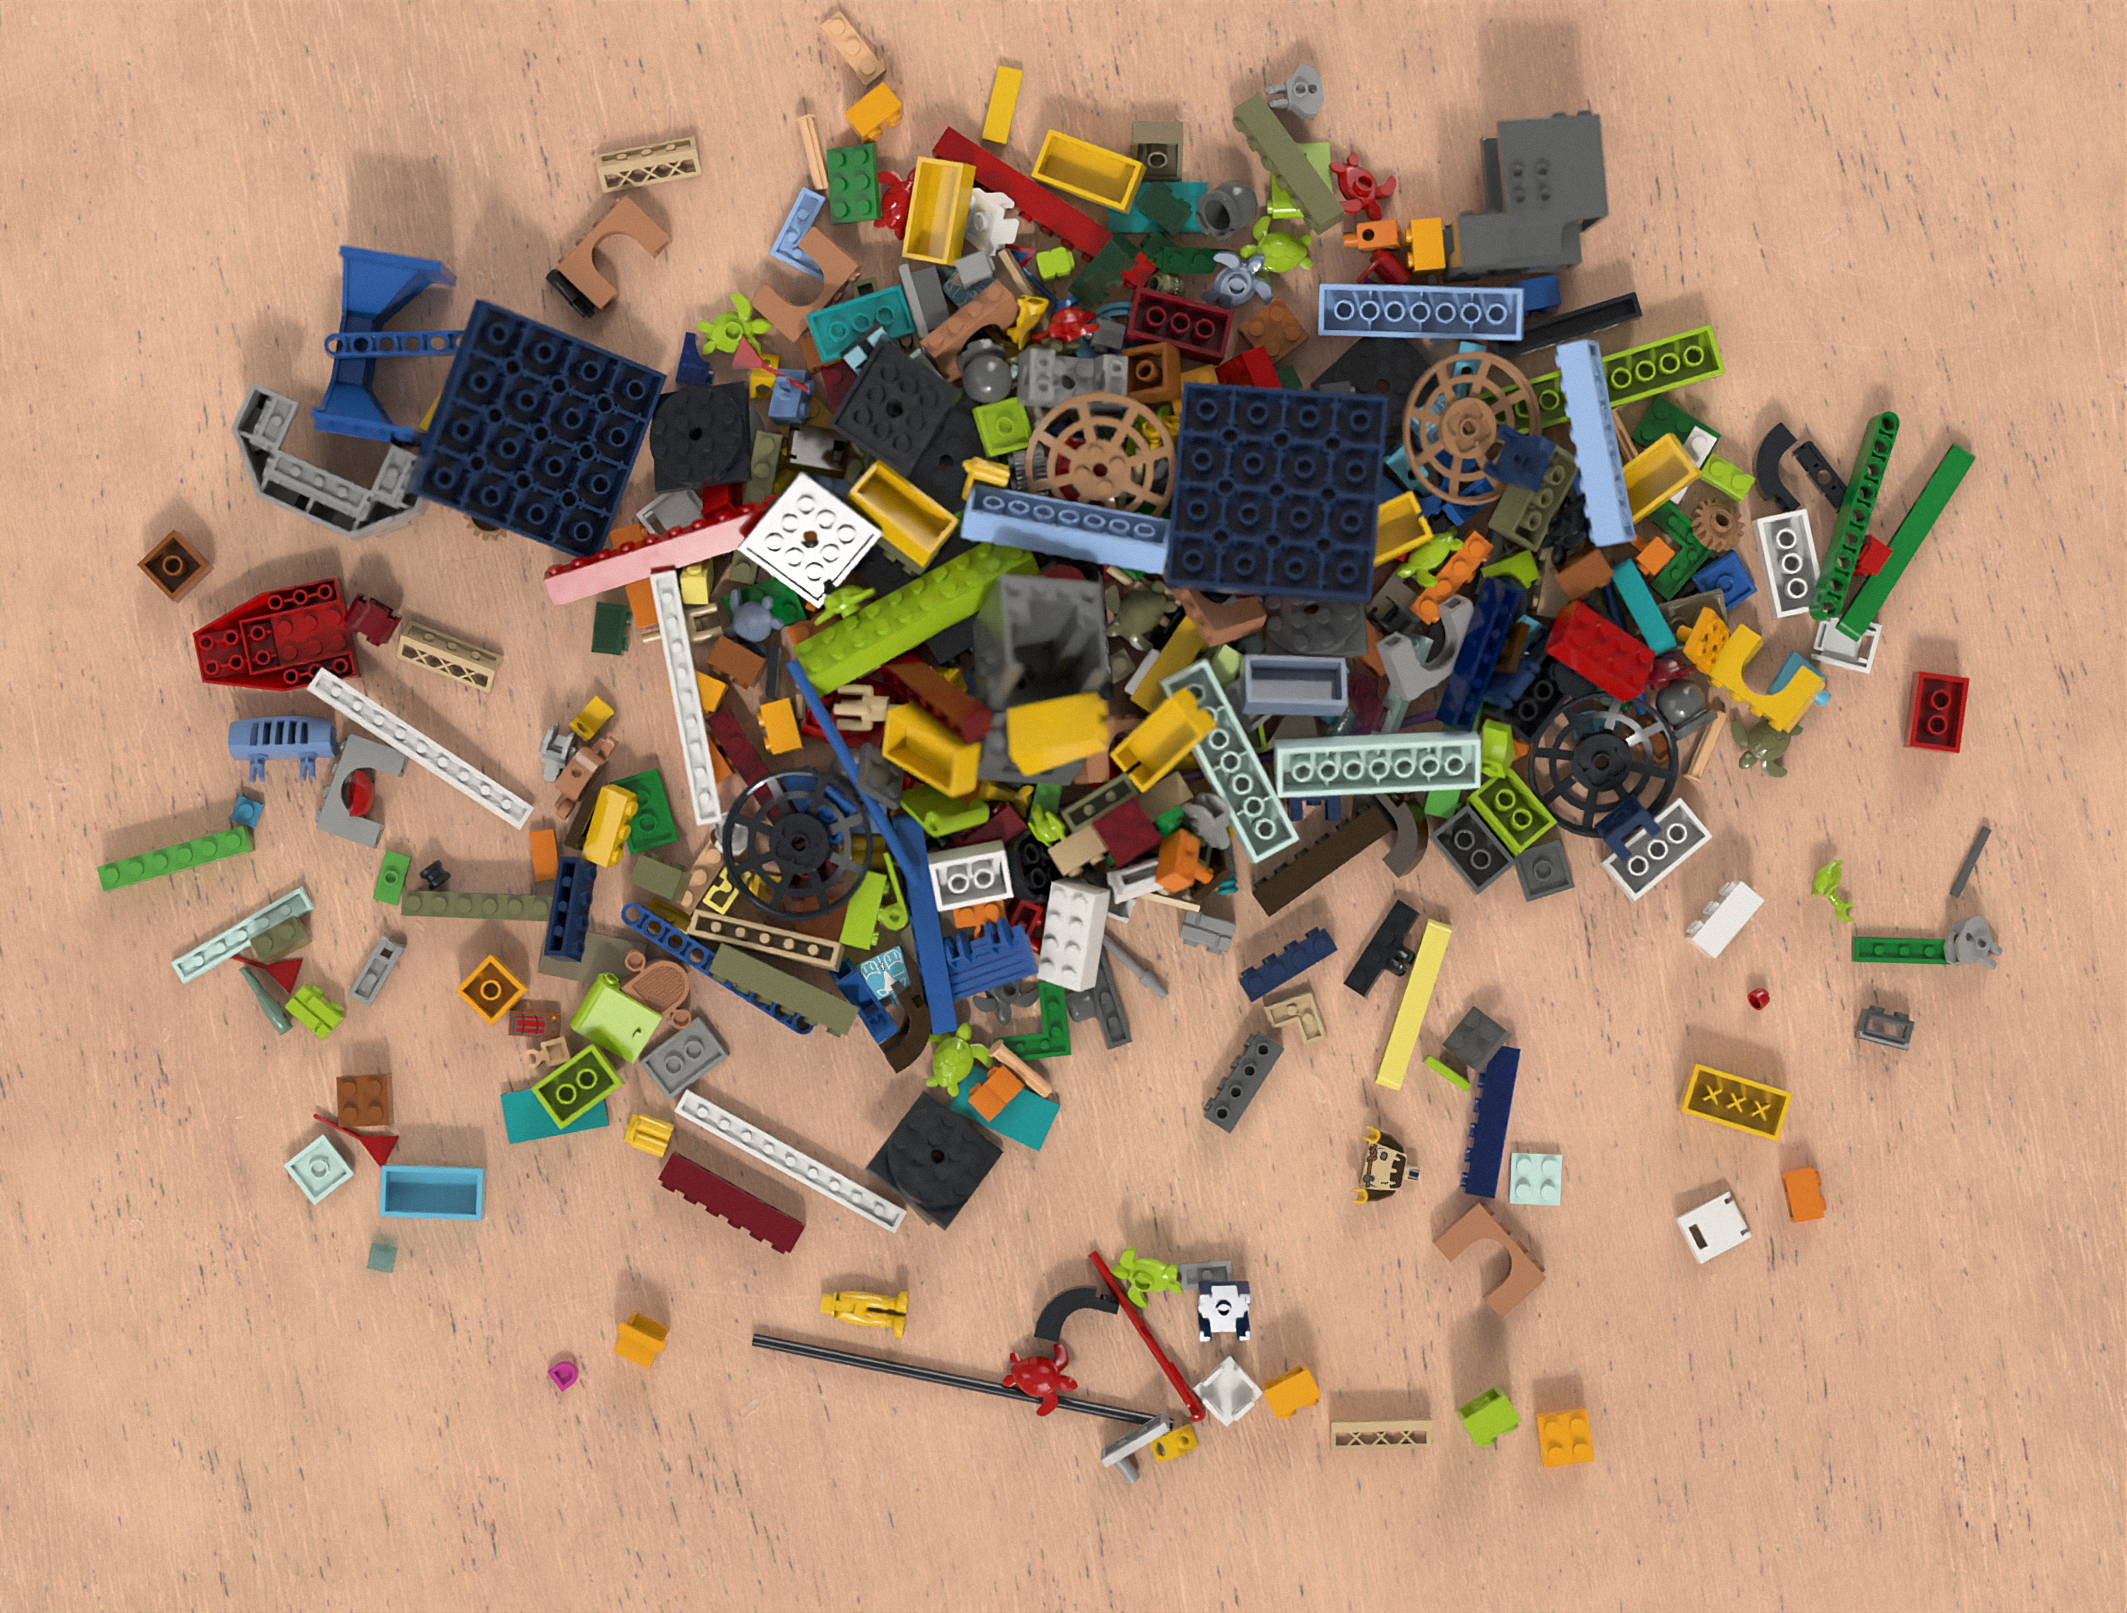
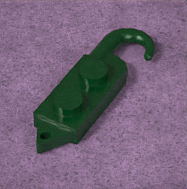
M1160 246V250L1145 259L1156 266L1159 272L1209 274L1217 266V261L1214 260V255L1217 252L1233 251L1228 249Z

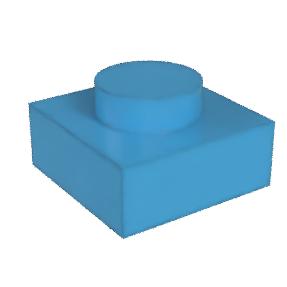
M239 796L231 819L256 828L265 805L244 796Z

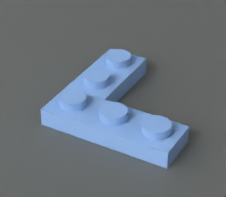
M803 187L769 255L824 282V275L820 266L797 244L814 225L826 198Z

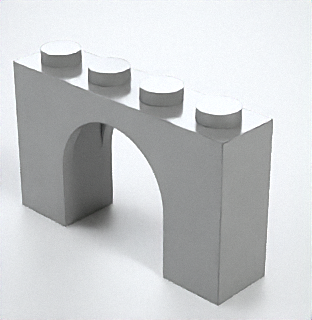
M1455 594L1437 606L1445 628L1446 640L1440 654L1429 663L1420 664L1410 638L1398 632L1393 633L1376 644L1395 695L1408 702L1414 700L1427 689L1437 686L1449 675L1459 672L1462 667L1480 658L1485 639L1471 600Z
M350 733L342 741L340 751L343 753L340 761L336 760L333 766L332 775L335 776L332 784H328L324 791L323 798L326 801L323 809L319 808L315 817V822H317L316 829L377 849L385 825L362 816L349 817V805L345 797L346 785L355 770L374 768L402 778L410 757L395 748Z

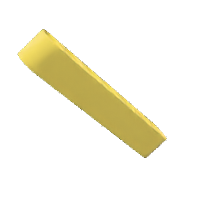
M1430 918L1427 919L1376 1074V1084L1397 1091L1400 1090L1453 926Z

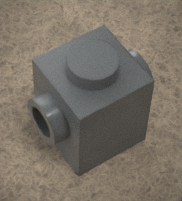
M1102 316L1101 319L1097 318L1093 323H1099L1100 328L1086 334L1085 339H1089L1088 347L1093 348V352L1101 355H1108V353L1117 355L1122 347L1126 325L1115 323L1116 320L1110 317Z

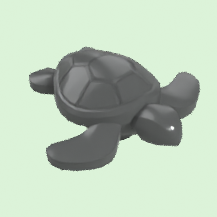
M1019 979L985 991L987 998L974 995L973 1003L979 1010L985 1013L992 1012L997 1008V1020L1000 1024L1006 1026L1012 1016L1010 1005L1014 1004L1021 1008L1030 1007L1039 998V989L1033 988L1026 993H1020L1022 980Z

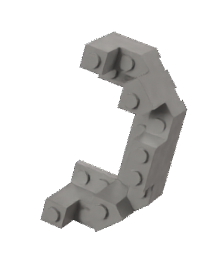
M252 382L231 430L238 443L242 459L252 480L257 497L355 541L372 535L377 537L384 536L412 525L411 520L424 516L430 501L405 491L417 459L416 455L391 445L372 490L364 489L280 451L301 404Z

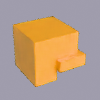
M633 1311L628 1322L625 1320L620 1322L616 1332L620 1333V1337L612 1352L649 1369L653 1365L658 1353L662 1354L668 1344L665 1338L670 1328Z

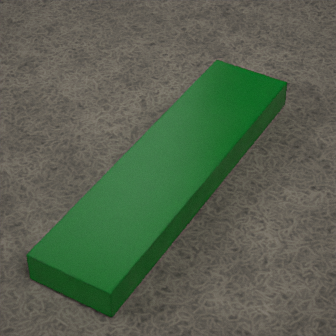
M1852 937V962L1951 965L1946 962L1943 948L1946 939Z

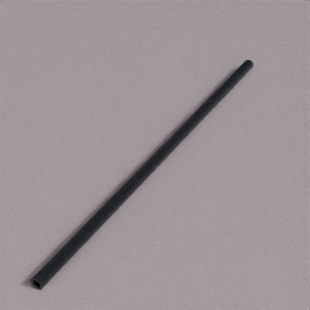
M755 1333L752 1340V1346L1040 1405L1044 1400V1397H1032L1016 1386L1006 1387L1001 1383ZM1057 1395L1058 1404L1056 1408L1139 1425H1143L1158 1416ZM1169 1418L1170 1431H1172L1174 1419Z

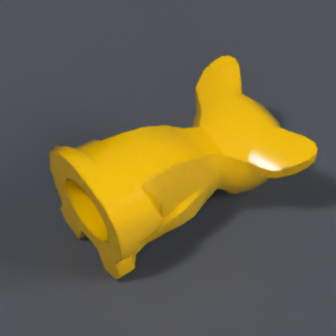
M1022 295L1017 300V304L1020 306L1017 326L1008 328L1006 335L1012 338V341L1018 345V350L1020 351L1023 350L1025 344L1033 342L1031 329L1043 319L1046 308L1049 305V301L1045 298Z
M983 780L979 790V799L983 801L1009 800L1013 802L1018 812L1023 817H1026L1027 808L1032 802L1031 794L1035 788L1028 785L1015 791L1007 784L995 780Z

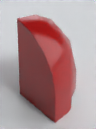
M355 770L350 782L349 817H359L368 813L374 803L375 782L367 778V773Z

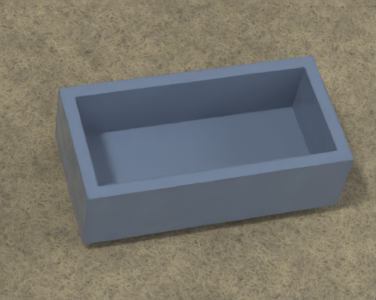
M1245 655L1241 662L1242 714L1342 717L1348 706L1346 658Z

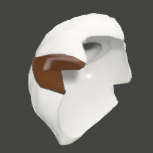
M729 812L722 813L723 821L714 822L710 826L712 844L721 853H723V828ZM736 823L732 833L733 856L739 857L748 848L749 828Z

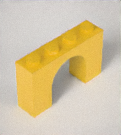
M1740 624L1721 649L1716 665L1712 667L1709 674H1706L1707 678H1709L1707 682L1718 690L1722 687L1728 691L1727 696L1736 703L1740 704L1742 701L1749 706L1748 710L1756 717L1760 718L1763 715L1770 720L1768 724L1778 732H1781L1783 729L1790 733L1825 687L1824 680L1802 665L1782 691L1768 696L1753 693L1745 686L1744 673L1748 664L1763 646L1764 642L1761 636Z

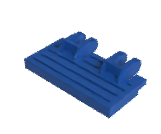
M1001 917L997 919L996 923L998 932L994 923L991 921L987 922L984 925L985 937L970 943L966 933L962 931L955 935L957 946L953 937L947 936L943 939L953 1001H958L1039 973L1028 935H1025L1023 924L1010 928L1007 918Z

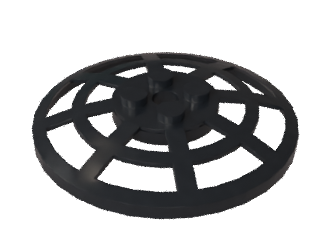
M1607 691L1590 693L1578 699L1573 698L1561 706L1533 742L1528 760V777L1531 790L1557 821L1556 824L1580 836L1602 838L1597 829L1592 828L1594 813L1611 812L1632 794L1637 798L1649 782L1650 776L1666 780L1657 798L1647 808L1648 812L1654 817L1666 804L1677 780L1679 768L1678 748L1668 723L1647 702L1637 697L1628 700L1643 708L1656 720L1653 724L1642 729L1632 718L1619 713L1622 701ZM1612 698L1608 711H1595L1577 717L1571 708L1573 705L1589 699ZM1563 713L1569 724L1558 734L1552 748L1538 747L1547 727L1557 716ZM1606 718L1603 730L1588 734L1582 724L1589 720ZM1616 720L1627 724L1635 733L1623 740L1613 734ZM1574 729L1580 741L1575 745L1573 751L1559 749L1565 737ZM1660 731H1663L1669 749L1668 769L1653 766V749L1648 737ZM1642 741L1645 750V764L1632 761L1629 750L1630 747ZM1600 756H1606L1608 759L1607 764L1601 768L1596 767L1595 760ZM1536 757L1549 758V773L1554 787L1544 796H1542L1535 777ZM1557 759L1570 761L1572 774L1561 782L1557 773ZM1630 771L1641 773L1642 776L1639 782L1628 793L1622 783L1627 779ZM1579 782L1584 788L1588 789L1586 802L1574 798L1566 790ZM1614 790L1619 797V800L1611 803L1596 804L1598 792ZM1561 796L1570 805L1583 810L1582 826L1562 818L1551 809L1549 804ZM1637 825L1633 830L1641 827L1642 825Z
M793 768L767 774L754 781L742 791L734 801L726 817L722 836L723 860L735 888L749 903L770 916L784 920L802 921L828 915L841 908L856 894L870 868L873 839L871 826L860 801L846 786L825 773L812 769ZM798 775L817 778L818 781L814 793L800 790L783 793L777 779ZM828 783L847 796L855 806L857 814L845 819L838 807L824 797ZM768 784L774 797L761 806L754 818L739 814L747 799L760 787ZM804 798L810 799L811 802L807 813L793 814L787 800ZM778 804L784 818L779 820L774 827L761 822L765 814ZM822 804L829 809L838 822L825 827L816 818L820 805ZM735 823L749 828L747 847L750 859L738 865H735L732 851V833ZM860 823L863 824L866 838V853L863 865L850 859L852 852L850 828ZM757 831L770 836V851L759 856L756 852ZM843 831L845 843L843 856L830 850V836ZM797 836L804 838L806 841V847L803 851L795 849L793 841ZM774 860L784 870L780 882L778 883L771 878L762 865ZM825 860L839 865L835 873L822 883L817 869ZM754 869L764 883L776 890L770 904L762 901L752 893L743 882L740 874ZM846 869L858 874L856 882L849 891L839 900L830 904L825 890L835 884ZM808 873L813 886L805 889L789 887L794 874ZM785 894L796 897L816 895L820 909L808 912H792L779 909Z

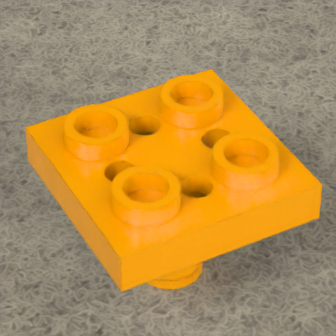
M1704 607L1694 629L1681 625L1677 630L1676 639L1686 642L1683 652L1696 665L1697 669L1702 673L1709 674L1712 667L1718 661V655L1722 646L1728 641L1730 630L1713 609Z

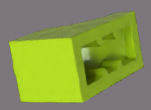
M1530 549L1511 554L1481 568L1484 578L1508 576L1525 589L1532 586L1531 581L1540 578Z
M1486 719L1483 726L1480 770L1481 773L1491 777L1505 778L1516 755L1511 725Z

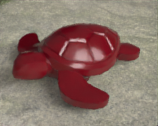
M1655 657L1643 691L1648 690L1647 685H1649L1650 690H1658L1669 686V680L1690 677V672L1697 669L1696 665H1687L1680 660L1670 657Z

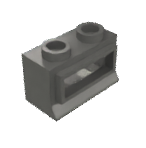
M1870 1005L1869 1010L1861 1009L1854 1038L1908 1051L1914 1021L1908 1020L1909 1015L1895 1011L1893 1016L1884 1014V1008Z

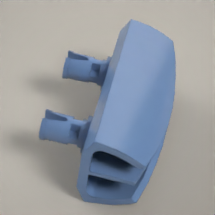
M270 716L245 719L230 723L228 748L235 761L250 760V782L256 781L257 771L258 778L261 782H264L265 761L276 759H300L299 779L306 781L307 771H309V777L313 781L316 779L315 759L337 757V729L332 726L331 719L320 717Z

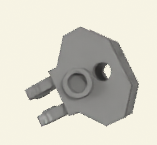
M1308 64L1298 66L1291 79L1285 80L1283 84L1270 85L1265 88L1267 95L1284 93V99L1272 100L1267 103L1271 110L1286 108L1287 111H1293L1303 121L1313 120L1324 101L1321 77Z
M553 722L539 747V752H541L540 762L545 763L543 777L548 783L557 780L562 769H565L569 761L577 753L575 745L578 734L572 730L571 734L567 737L558 735L559 723Z
M1201 792L1195 800L1196 805L1186 803L1182 806V811L1184 812L1182 819L1197 836L1204 837L1208 846L1225 849L1231 841L1226 831V827L1230 825L1228 822L1231 814L1230 809L1216 794Z
M1979 915L1972 918L1965 917L1951 925L1943 945L1946 962L1953 966L1977 962L1991 970L1996 968L1997 963L1988 957L1987 954L1989 952L2000 956L2003 949L1993 943L1994 938L1989 934L1986 919ZM1957 935L1958 937L1954 942V936Z

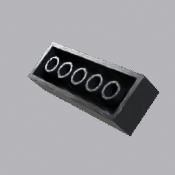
M1055 560L1040 569L1041 573L1043 574L1050 567L1057 566ZM981 610L925 640L941 667L947 666V668H951L961 662L960 656L967 652L969 656L974 654L973 623Z
M1589 596L1579 601L1622 630V627ZM1555 621L1525 658V660L1537 664L1541 670L1538 674L1530 672L1535 677L1517 700H1513L1509 696L1506 697L1513 706L1507 709L1489 703L1483 711L1493 721L1511 725L1512 737L1519 744L1531 746L1569 697L1567 694L1559 691L1553 673L1557 658L1545 651Z

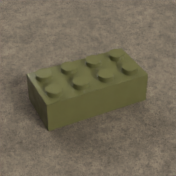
M1555 443L1553 444L1556 445V448L1538 492L1535 493L1508 485L1488 524V527L1515 544L1535 552L1538 551L1548 531L1550 521L1556 516L1579 470L1575 463V457Z

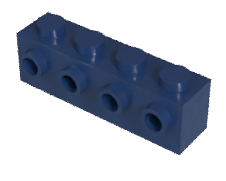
M560 856L544 949L545 956L562 962L581 963L585 950L586 930L589 926L590 905L593 901L594 881L597 876L596 863L582 857Z
M1315 927L1305 933L1306 939L1299 943L1294 940L1283 947L1285 950L1278 956L1272 953L1261 960L1263 965L1254 969L1251 966L1241 972L1242 978L1238 979V982L1251 1002L1257 1000L1337 951L1338 949L1325 928L1319 930L1318 927Z

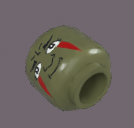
M1158 270L1147 282V289L1181 298L1185 292L1184 280L1178 273H1162Z

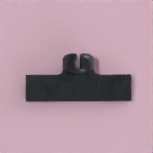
M1397 900L1343 984L1366 998L1384 971H1390L1398 977L1403 976L1409 969L1398 962L1400 958L1410 965L1413 964L1415 959V953L1406 947L1403 942L1420 916V913L1402 901Z

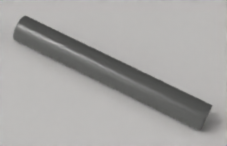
M1982 826L1949 893L1950 895L1959 898L1992 831L1989 828Z

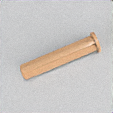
M815 114L800 116L795 120L800 125L816 191H821L829 188V182L813 120Z
M1617 407L1611 410L1617 442L1624 458L1629 463L1639 454L1617 413V410H1619Z
M1715 710L1718 718L1707 724L1686 774H1683L1684 778L1695 783H1702L1700 779L1727 718V714L1723 711Z
M1001 1039L996 1041L989 1049L988 1055L997 1058L1039 1095L1046 1098L1052 1092V1085L1004 1046V1041Z

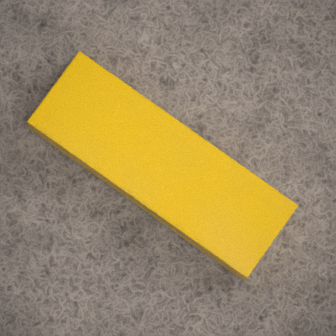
M999 65L982 140L1002 145L1007 144L1023 71Z

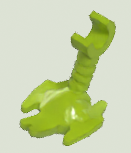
M1038 803L1032 806L1034 823L1030 821L1028 825L1037 840L1051 847L1053 845L1051 841H1056L1058 838L1064 840L1066 838L1064 833L1072 832L1066 821L1062 823L1050 811L1046 812L1047 817H1045Z
M1834 860L1823 868L1821 867L1814 876L1811 885V896L1815 897L1817 892L1820 895H1825L1836 908L1837 918L1842 922H1851L1854 920V917H1848L1846 909L1854 907V904L1844 903L1838 897L1835 890H1833L1839 885L1842 868L1839 866L1843 863L1841 860Z

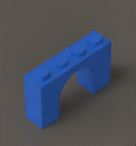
M1417 438L1412 445L1422 452L1420 439ZM1442 449L1435 458L1442 466L1450 470L1453 456L1445 449ZM1463 458L1460 473L1475 472L1476 469L1473 468L1477 462L1475 458ZM1438 472V489L1448 493L1449 478ZM1385 475L1381 481L1379 506L1405 494ZM1435 494L1426 498H1415L1421 510L1420 515L1416 519L1418 521L1420 517L1424 516L1426 520L1429 515L1435 517L1442 509L1443 505L1441 502L1444 499L1439 498Z

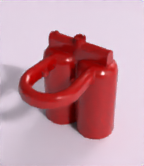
M1378 248L1377 251L1374 250L1371 253L1370 262L1372 264L1356 281L1360 284L1374 271L1386 284L1405 285L1413 274L1390 251L1384 252L1381 248Z

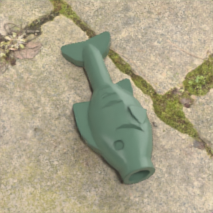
M249 967L240 968L239 971L256 994L266 1017L279 1034L283 1035L292 1029L293 1026L282 1010L280 1002H276L262 987Z

